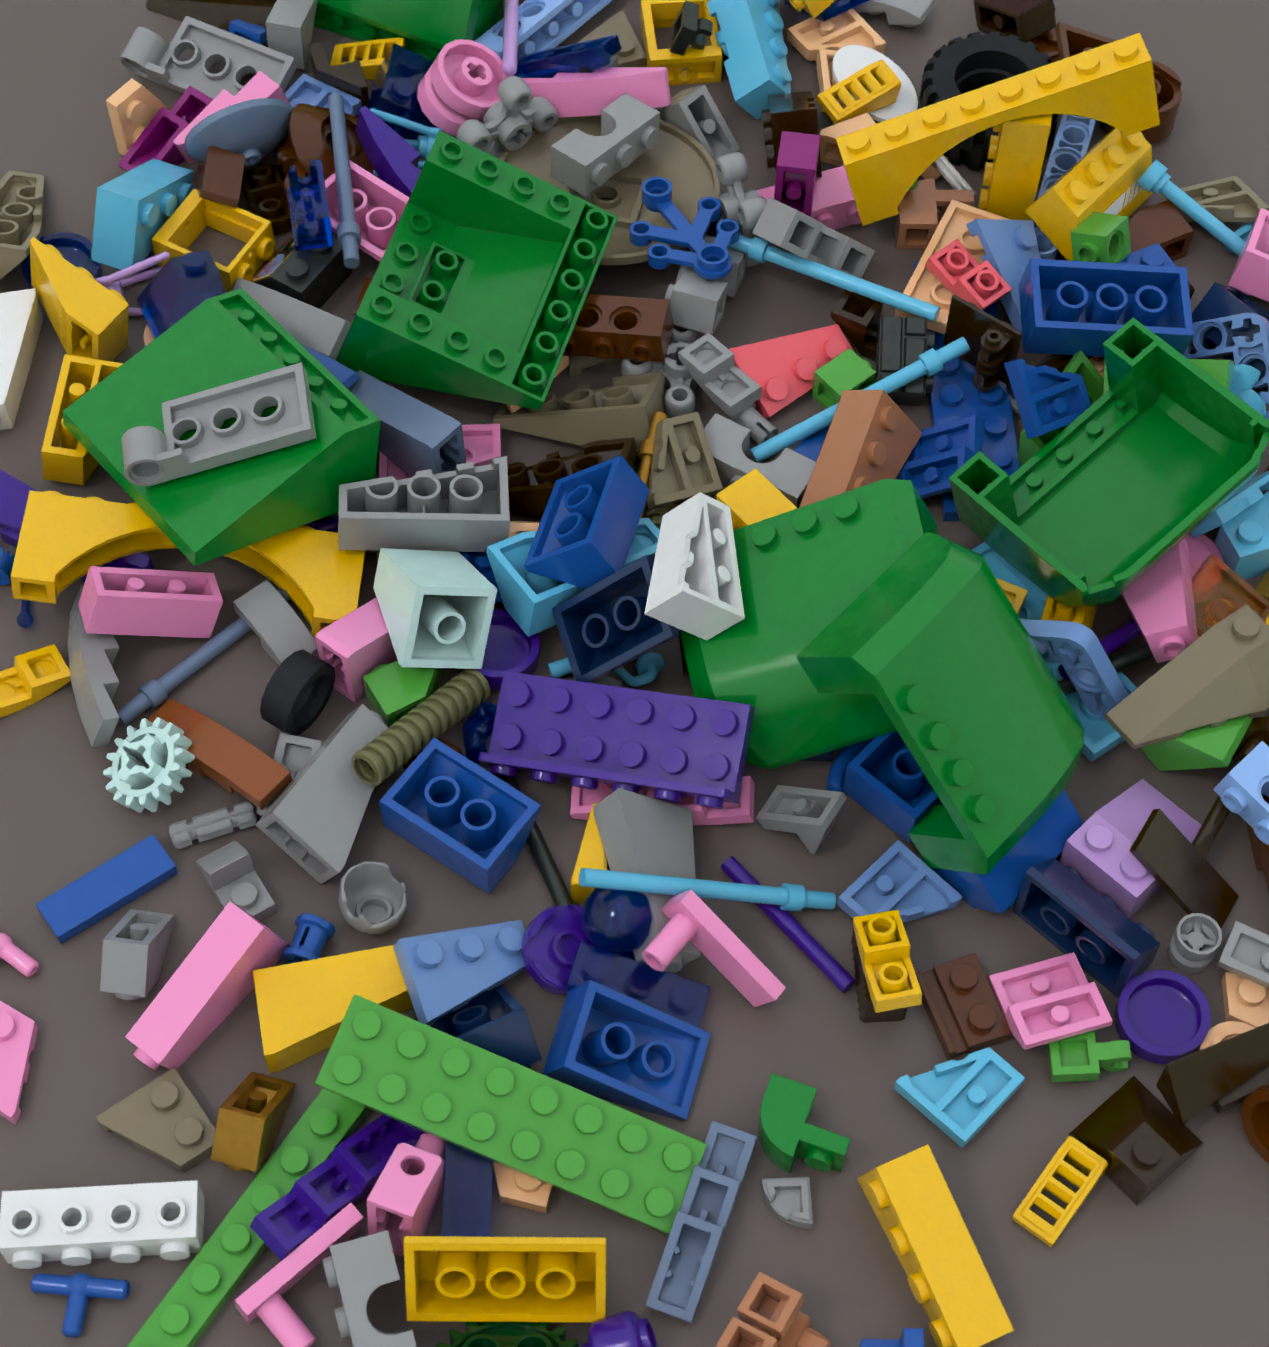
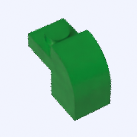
M772 1073L761 1103L758 1124L759 1141L766 1156L777 1167L788 1173L791 1172L796 1156L804 1159V1162L813 1169L825 1172L833 1169L841 1172L851 1138L808 1124L814 1107L817 1088Z

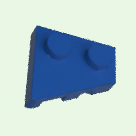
M1023 359L1004 363L1027 439L1041 436L1070 424L1091 406L1082 375L1072 372L1061 373L1056 368L1045 365L1039 367L1027 365Z

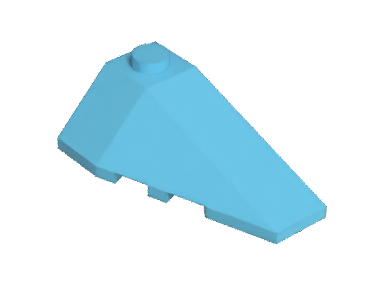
M640 518L624 567L645 555L655 556L660 530L649 518ZM537 531L519 533L488 546L486 551L504 608L528 637L557 625L552 608L586 589L530 573L524 568Z

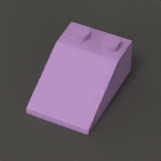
M1141 779L1096 811L1068 838L1059 861L1064 866L1074 868L1082 876L1084 882L1098 894L1110 897L1117 904L1119 911L1129 919L1162 887L1129 851L1153 809H1160L1190 843H1192L1202 826L1144 779Z

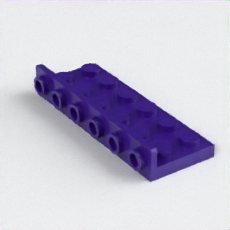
M504 671L489 752H479L478 761L491 766L490 773L504 777L516 778L517 771L530 772L531 780L556 784L557 777L572 779L571 786L597 790L598 783L613 785L612 792L618 788L638 794L639 789L655 791V799L680 803L681 795L697 798L696 805L722 809L723 802L735 804L739 802L755 707L750 704Z

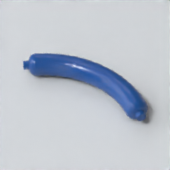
M874 738L845 746L840 750L828 774L826 785L828 791H843L847 765Z

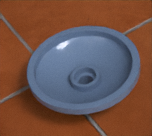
M275 98L253 99L223 108L206 117L190 130L184 142L187 154L190 158L203 164L208 147L215 146L242 154L245 157L244 167L254 165L262 157L275 149L288 134V123L292 109L287 102Z

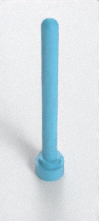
M1156 159L1136 184L1147 193L1152 191L1157 195L1160 192L1239 256L1245 241L1171 182V176L1166 172L1168 168Z

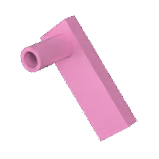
M692 889L671 897L661 911L670 921L642 952L644 961L653 969L662 972L690 940L754 1007L776 1001L786 989L776 976Z
M352 1203L348 1204L235 1300L236 1309L248 1324L259 1316L283 1347H310L317 1340L282 1295L331 1254L329 1246L347 1241L363 1227L364 1217Z

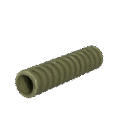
M464 669L459 675H456L451 681L444 684L442 688H439L426 698L425 701L418 704L407 715L401 717L398 722L392 724L389 729L383 731L380 736L375 737L371 743L366 744L362 750L353 754L351 760L352 767L357 776L370 786H378L384 779H387L393 772L420 753L433 738L437 739L455 723H458L464 716H467L473 709L486 701L491 693L487 679L476 669Z

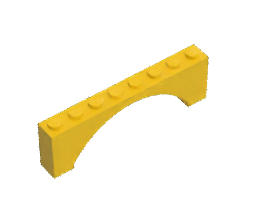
M1137 33L836 137L862 226L899 214L898 206L917 178L933 162L963 140L1000 123L1035 115H1077L1092 118L1115 127L1120 131L1122 138L1160 125L1152 59L1141 34Z
M30 490L10 576L13 598L56 604L58 595L73 582L86 575L90 566L100 567L113 560L134 553L156 549L177 548V546L136 502L126 504L105 501L94 496L82 498L63 495L56 491L39 492ZM302 525L223 555L258 571L279 588L283 589L312 628L311 634L314 638L320 630L358 608L366 550H338V532L315 530L312 527Z

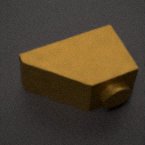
M251 1072L219 1107L210 1160L225 1163L228 1168L235 1171L256 1172L272 1153L294 1094L296 1083Z

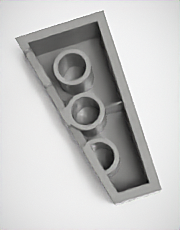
M507 456L493 458L492 464L474 467L473 462L457 464L456 470L433 474L432 470L428 469L416 471L413 477L396 480L393 476L339 485L338 550H380V548L486 552L488 546L507 539L509 535L510 512Z

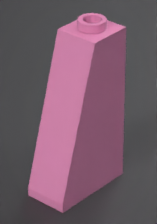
M1184 538L1121 594L1157 663L1172 660L1198 639L1188 544L1186 538Z
M229 901L125 1036V1038L138 1047L133 1053L134 1056L155 1071L160 1065L168 1069L174 1067L177 1070L255 988L253 970L274 967L281 960L283 950L290 947V944L259 920Z

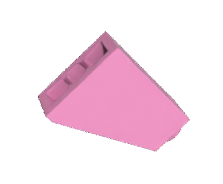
M377 597L323 628L315 635L319 659L334 667L336 677L333 688L354 703L366 693L363 676L369 674L375 667L381 664H390L398 660Z

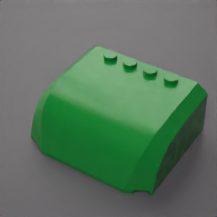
M1134 317L1103 343L1109 390L1010 477L979 451L948 478L959 520L1040 589L1058 602L1069 607L1101 606L1117 599L1255 476L1269 441L1268 419Z
M883 479L733 530L745 619L709 640H704L681 629L680 631L694 696L750 704L755 707L745 763L754 764L756 768L771 770L897 731L875 695L818 693L796 656L922 535L928 532L939 535L933 516L911 480Z
M932 532L922 535L796 656L818 693L875 695L943 804L934 805L907 833L930 868L987 875L1043 816L1075 774L1083 747V725L983 556Z

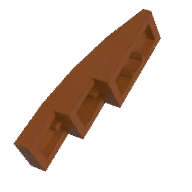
M171 698L147 719L153 723L159 717L181 728L184 731L183 735L192 741L187 751L195 755V759L187 763L186 766L202 778L206 775L231 794L237 791L261 810L292 781L289 770L257 747L200 712Z

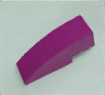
M189 85L170 111L161 107L119 162L118 166L125 172H128L153 158L179 166L185 159L173 143V140L214 99Z

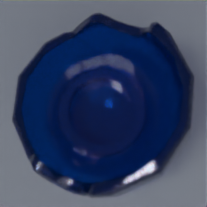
M594 888L584 902L581 914L582 928L590 942L597 948L617 953H629L639 949L649 935L652 920L649 901L644 894L635 891Z

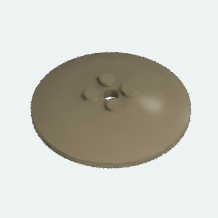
M601 115L558 118L556 124L546 132H539L532 127V135L525 145L514 151H509L505 148L499 157L500 160L618 216L599 265H628L648 261V248L653 244L663 242L652 241L649 245L643 247L633 245L630 242L629 228L636 221H646L653 226L673 229L660 212L648 210L642 202V183L646 179L663 177L672 183V202L691 225L697 215L698 201L704 197H715L718 199L720 197V182L716 176L715 163L710 154L691 135L661 119L659 124L660 138L655 147L647 150L628 167L621 169L609 178L605 184L598 186L586 196L551 177V146L576 128L591 136H601ZM602 198H611L613 200L603 201ZM663 243L668 245L670 249L679 250L684 247L674 244Z

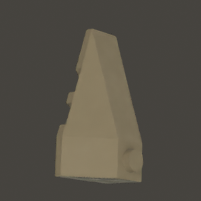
M9 170L0 180V279L29 255L30 239L33 237L39 241L41 239L45 189L44 175Z
M657 372L612 378L613 386L595 390L590 389L589 383L576 386L577 390L571 391L559 398H556L554 393L548 392L540 410L521 407L518 411L511 413L506 404L502 403L492 419L493 424H500L502 429L580 446L594 441L634 437L636 456H638L642 440L647 439L653 412L664 413V373Z
M1246 604L1212 626L1107 712L1105 719L1133 749L1181 737L1185 731L1210 725L1211 728L1225 725L1226 720L1244 715L1252 718L1265 714L1269 711V626Z

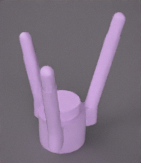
M163 252L111 275L95 278V280L108 290H116L125 298L123 287L166 273L168 271L166 266L144 272L140 271L167 260L170 255L168 252ZM129 307V316L151 317L162 309Z

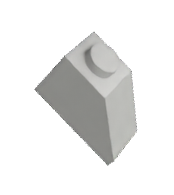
M705 84L680 91L671 98L669 106L656 109L660 112L661 120L673 124L695 138L710 154L714 163L718 157L737 152L740 149Z
M130 909L103 938L100 991L115 993L117 998L124 1000H136L148 995L159 981L174 925V915Z

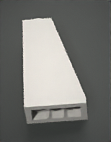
M35 288L0 293V430L12 429L14 426L44 320Z

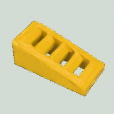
M386 38L336 44L330 66L354 62L358 58L362 59L360 64L365 79L401 82L406 61L405 39ZM342 57H348V62L341 63Z
M879 60L818 94L816 101L834 124L895 103L901 87V81L884 60ZM838 99H841L846 107L844 109L837 102Z
M593 803L571 878V896L574 903H604L608 899V889L582 887L579 885V873L582 868L607 870V858L594 816V806L597 803Z
M1068 1136L1011 1219L1049 1247H1052L1103 1176L1108 1162L1074 1137ZM1058 1173L1078 1187L1079 1190L1076 1193L1055 1179V1174ZM1046 1189L1066 1203L1067 1207L1065 1210L1043 1195L1042 1192ZM1034 1204L1055 1218L1057 1221L1054 1226L1031 1211Z

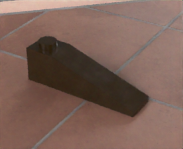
M634 437L583 444L584 452L562 458L559 451L546 454L547 459L529 467H526L522 462L509 464V511L542 517L556 480L620 455L637 474L636 443Z

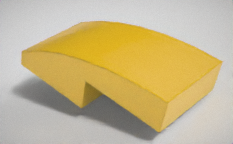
M899 910L853 917L857 946L875 1013L921 1005L922 991L910 959V942Z

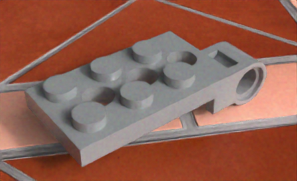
M189 16L184 18L170 45L155 32L144 27H137L119 58L120 63L126 69L142 78L182 94L190 85L212 99H215L223 89L235 96L244 87L240 85L241 79L245 75L257 74L259 71L276 82L284 92L298 67L296 59L292 56ZM188 49L195 50L194 56L188 61L178 60L183 51ZM226 62L225 68L221 72L216 74L209 73L210 67L214 63Z
M302 362L161 403L165 435L162 431L152 426L133 427L123 434L121 442L124 475L134 485L152 486L316 439L308 375ZM277 406L276 411L272 415L260 417L266 408ZM237 418L231 427L220 429L225 420ZM191 429L197 430L191 438L180 440V437L186 431Z

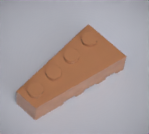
M843 390L799 508L883 479H896L923 432L884 390Z

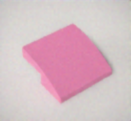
M1074 952L989 975L988 982L1008 1026L1024 1050L1112 1025L1113 1020L1095 982L1088 983Z

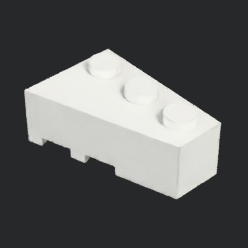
M699 492L662 516L645 615L704 640H709L745 619L730 506Z

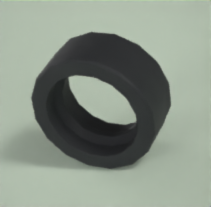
M303 649L293 652L276 669L266 686L260 706L261 718L288 735L297 736L302 734L318 718L329 700L336 677L334 667Z

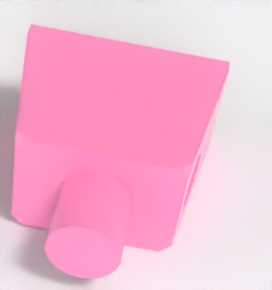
M422 1134L415 1147L406 1143L397 1144L367 1199L368 1235L388 1230L393 1252L401 1257H404V1236L425 1235L444 1189V1159H442V1156L446 1150V1144L440 1138L430 1134Z

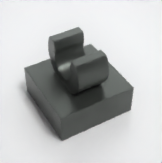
M685 1L672 25L670 52L683 56L689 45L695 49H704L706 36L712 35L713 23L708 19H698V4Z

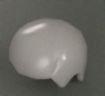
M364 861L348 869L340 882L338 902L341 914L352 927L361 933H384L398 926L407 912L405 884L398 882L394 878L390 867L385 863Z

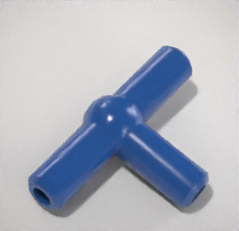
M83 1272L75 1273L72 1276L36 1273L31 1280V1290L34 1293L69 1295L62 1333L67 1337L78 1338L82 1335L88 1298L125 1300L130 1293V1283L128 1280L95 1278Z

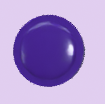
M495 609L492 614L482 668L476 670L487 679L490 689H501L504 671L529 675L535 672L540 657V638L538 633L528 637L506 610Z
M1151 970L1135 976L1125 985L1116 1003L1114 1021L1120 1039L1129 1041L1131 1052L1152 1063L1168 1064L1195 1053L1199 1049L1210 1028L1211 1012L1205 995L1190 979L1173 971Z

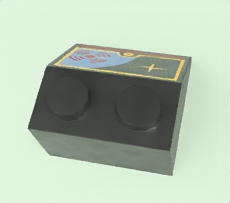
M315 227L289 237L256 272L250 282L262 285L320 309L352 274V269L344 265L343 249L338 243V238Z

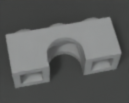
M627 93L623 94L601 110V136H591L576 128L551 146V177L584 196L588 195L598 186L605 184L609 178L621 169L628 167L647 150L655 147L660 138V112Z
M770 197L752 232L805 260L809 259L862 278L875 250Z
M705 235L704 241L707 244H711L716 237ZM729 247L728 252L733 261L732 270L725 277L716 280L703 278L695 272L693 267L681 265L676 284H670L665 295V299L670 301L673 325L706 334L709 332L713 335L723 317L726 296L734 298L744 280L748 254Z
M715 413L704 428L722 486L728 487L756 468L787 499L799 508L816 461L785 447L780 456L772 462H754L747 458L751 430Z
M388 1230L329 1246L331 1257L324 1258L323 1264L329 1288L339 1286L343 1306L334 1308L341 1338L351 1336L353 1347H417L412 1328L396 1333L382 1332L371 1323L367 1314V1303L372 1292L383 1284L400 1280Z

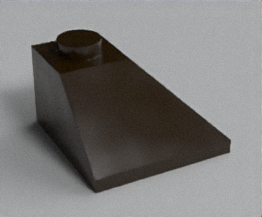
M1134 1076L1068 1135L1077 1139L1108 1162L1104 1174L1136 1205L1140 1204L1203 1144L1185 1125H1180L1175 1115Z

